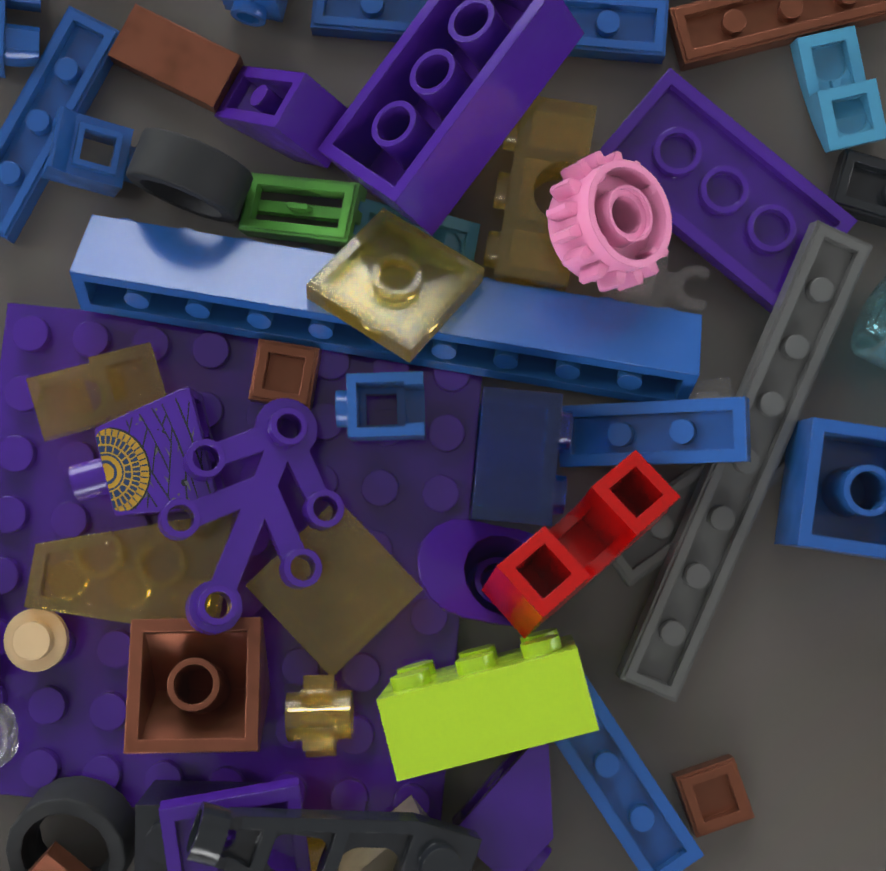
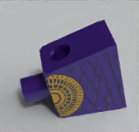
M190 387L179 389L98 426L95 429V439L100 458L69 466V480L77 500L81 502L109 494L116 516L131 517L159 514L162 508L173 499L185 498L192 501L225 488L221 471L215 478L209 481H197L188 476L184 470L183 457L190 445L199 439L213 440L202 394ZM198 450L193 453V462L199 469L204 471L214 469L215 458L210 452ZM177 508V509H172V510L169 511L168 513H177V512H186V511L183 510V509H178V508Z

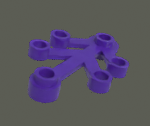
M280 398L267 403L256 416L254 428L218 442L211 439H199L193 442L184 454L183 467L188 476L197 481H209L219 474L224 465L260 453L262 454L253 477L192 501L185 498L173 499L162 508L158 515L157 522L160 532L170 540L182 541L192 536L200 526L239 511L211 581H206L196 587L186 601L185 613L187 620L195 630L202 634H220L229 630L238 622L243 605L237 588L263 522L281 561L279 574L285 585L292 589H304L315 584L322 574V562L319 556L314 551L304 548L278 488L285 466L287 465L305 501L302 506V517L310 528L323 531L336 525L343 517L344 503L337 493L326 489L309 451L317 438V423L309 408L297 400ZM279 419L291 420L297 428L296 437L286 438L282 436L277 429V421ZM198 450L210 452L215 458L214 469L208 471L199 469L193 462V453ZM315 500H325L332 508V517L329 521H323L315 515L313 510ZM177 508L185 510L191 518L189 529L185 531L173 529L167 520L169 511ZM294 558H303L310 565L311 571L307 580H298L293 576L290 567ZM210 594H219L226 600L228 607L224 617L213 618L206 612L205 600Z

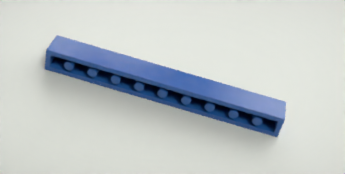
M94 214L91 215L69 271L80 309L85 311L254 339L260 338L320 348L321 350L634 402L689 399L700 375L701 314L678 311L670 307H653L622 302L609 297L598 298L561 292L549 287L537 288L501 282L488 277L476 278L440 272L427 267L403 266L379 262L366 257L355 258L318 252L311 248H294L258 242L250 238H233L197 232L190 228L166 227L137 222L129 218L118 219Z

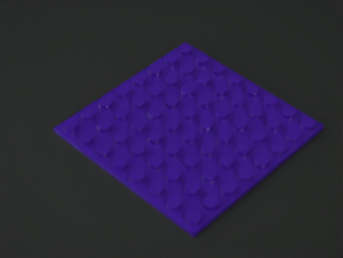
M7 303L0 359V794L34 797L40 788L58 778L82 775L105 781L122 793L131 807H135L136 803L155 780L271 782L299 777L303 809L391 812L412 795L429 817L441 820L446 769L397 782L376 700L389 684L390 678L397 675L396 669L420 661L433 660L435 669L454 665L456 661L460 617L443 611L428 597L419 579L417 556L422 540L435 526L452 519L469 520L482 376L321 350L322 354L311 411L317 423V438L309 451L326 489L334 491L341 497L344 503V514L336 525L327 530L319 531L310 528L302 517V506L305 501L286 465L278 488L304 548L314 551L319 556L322 562V574L315 584L304 589H292L285 585L279 574L281 561L263 522L238 585L237 591L241 596L243 605L240 617L263 618L270 695L260 752L124 754L131 619L187 618L185 613L187 598L200 584L211 581L239 511L200 526L192 536L185 540L173 541L166 538L160 532L157 522L159 514L131 517L116 516L109 494L81 502L78 501L71 488L69 466L100 458L95 439V429L98 426L187 387L202 394L214 441L218 442L254 428L256 416L266 405L265 403L252 402L248 399L259 339L81 309ZM423 371L426 440L351 441L348 438L347 427L337 428L335 393L336 390H347L346 373ZM397 395L367 396V425L397 424ZM279 419L277 421V429L282 436L286 438L296 437L297 428L291 420ZM262 453L224 465L221 472L225 487L253 477ZM315 500L313 505L315 515L323 521H329L332 517L331 506L325 500ZM187 512L168 513L167 515L168 523L173 529L177 531L189 529L191 518ZM294 558L290 567L293 576L298 580H307L310 576V565L303 558ZM210 594L205 600L206 612L213 618L224 617L228 607L226 600L219 594ZM32 608H46L57 613L66 623L70 638L68 650L63 659L54 667L40 672H28L18 668L9 660L4 649V633L9 622L20 612Z

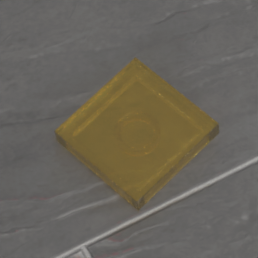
M382 208L306 284L307 299L410 363L482 283L485 268L385 208Z
M329 505L318 518L323 521H329L332 517L331 506ZM345 505L342 519L333 527L319 531L307 526L299 534L304 548L314 551L322 562V574L315 584L300 590L292 589L285 585L279 574L281 561L277 555L245 585L331 677L424 589ZM294 558L290 567L293 576L298 580H307L310 576V565L303 558Z

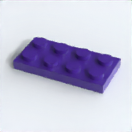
M671 68L666 71L599 149L604 156L619 151L623 159L637 160L651 172L660 183L668 199L672 215V233L770 314L809 224L819 220L842 232L848 233L858 221Z

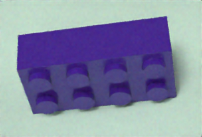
M428 0L318 150L353 182L360 183L371 195L433 236L585 33L563 0Z

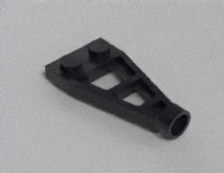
M203 801L197 811L185 850V860L224 871H275L267 863L274 841L280 835L293 834L319 838L325 842L316 871H337L342 856L347 851L359 847L387 848L395 852L398 858L393 871H471L482 839L475 830L414 812L226 808ZM235 830L236 837L233 843L225 847L228 831Z

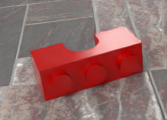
M635 450L591 486L580 502L550 529L546 526L542 527L500 562L481 590L525 639L650 530L681 496Z

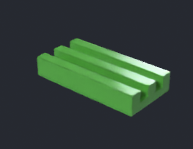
M251 172L253 181L244 201L238 230L250 237L355 249L357 236L353 231L355 225H360L362 213L358 210L360 201L365 202L367 189L360 183ZM262 192L340 199L343 200L342 208L309 205L306 203L262 200L260 198ZM261 214L338 223V227L256 219V216Z

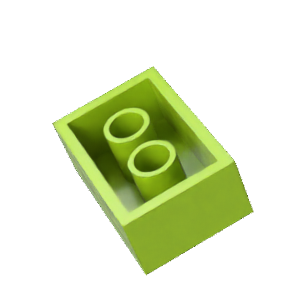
M550 628L533 632L525 639L521 636L520 648L497 653L495 644H487L458 653L459 659L455 661L454 665L435 669L433 660H425L396 669L397 675L390 678L389 684L376 701L397 782L598 731L599 727L578 648L572 635L560 637L557 628Z

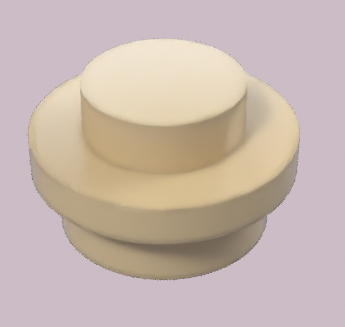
M32 608L20 612L9 622L3 641L7 657L15 666L28 672H40L54 667L63 659L68 650L70 638L66 623L57 613L46 608Z

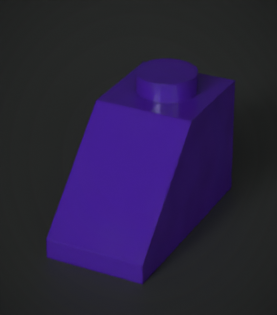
M242 66L214 116L224 124L296 162L328 168L331 161L318 148L348 108L307 73Z
M548 743L510 753L452 818V824L477 832L482 839L477 857L492 871H538L551 853L552 848L548 844L553 839Z

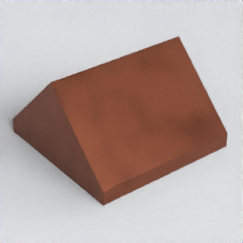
M240 617L232 628L216 635H206L198 632L190 625L187 618L131 619L124 754L260 752L270 695L263 618Z

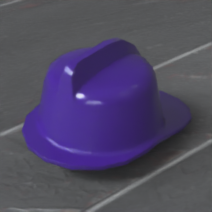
M449 520L435 526L422 540L417 556L419 579L428 597L443 611L461 618L481 621L491 625L513 627L481 589L495 567L534 534L520 529L507 528L474 520Z

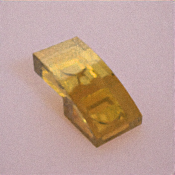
M148 342L88 357L89 363L26 378L44 442L98 427L166 396L151 343Z

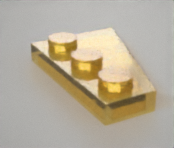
M238 511L200 526L192 536L182 541H173L166 538L160 532L158 523H155L153 525L35 544L24 607L131 624V619L187 618L185 613L187 598L200 584L211 581ZM191 518L168 521V523L177 531H185L191 525ZM210 594L206 598L205 610L211 617L220 618L223 597L219 594Z

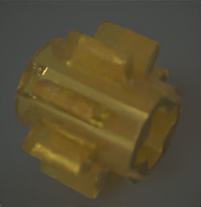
M334 674L303 676L304 689L301 692H287L285 730L287 741H302V750L306 751V757L337 756V741L353 739L354 737L352 690H337V681H335Z

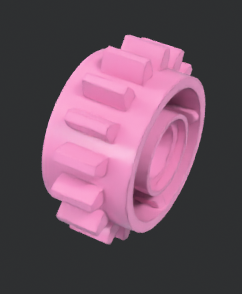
M597 151L564 168L560 172L563 181L550 188L549 192L553 198L550 202L549 210H546L550 240L563 266L578 276L579 282L582 284L597 282L600 292H606L615 288L622 291L644 283L643 279L656 275L659 272L656 262L661 258L667 257L669 253L667 248L672 233V215L666 194L652 173L637 160L623 159L619 151H615L607 156H604L601 151Z

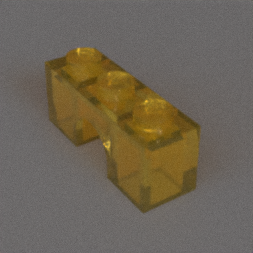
M537 96L504 140L503 150L513 151L514 158L511 173L499 171L493 208L505 210L501 232L489 230L483 263L484 267L495 268L493 279L537 288L549 287L561 292L566 291L570 270L563 266L562 261L553 248L548 230V218L537 207L534 192L548 181L563 180L560 172L564 168L590 154L597 112L596 105Z

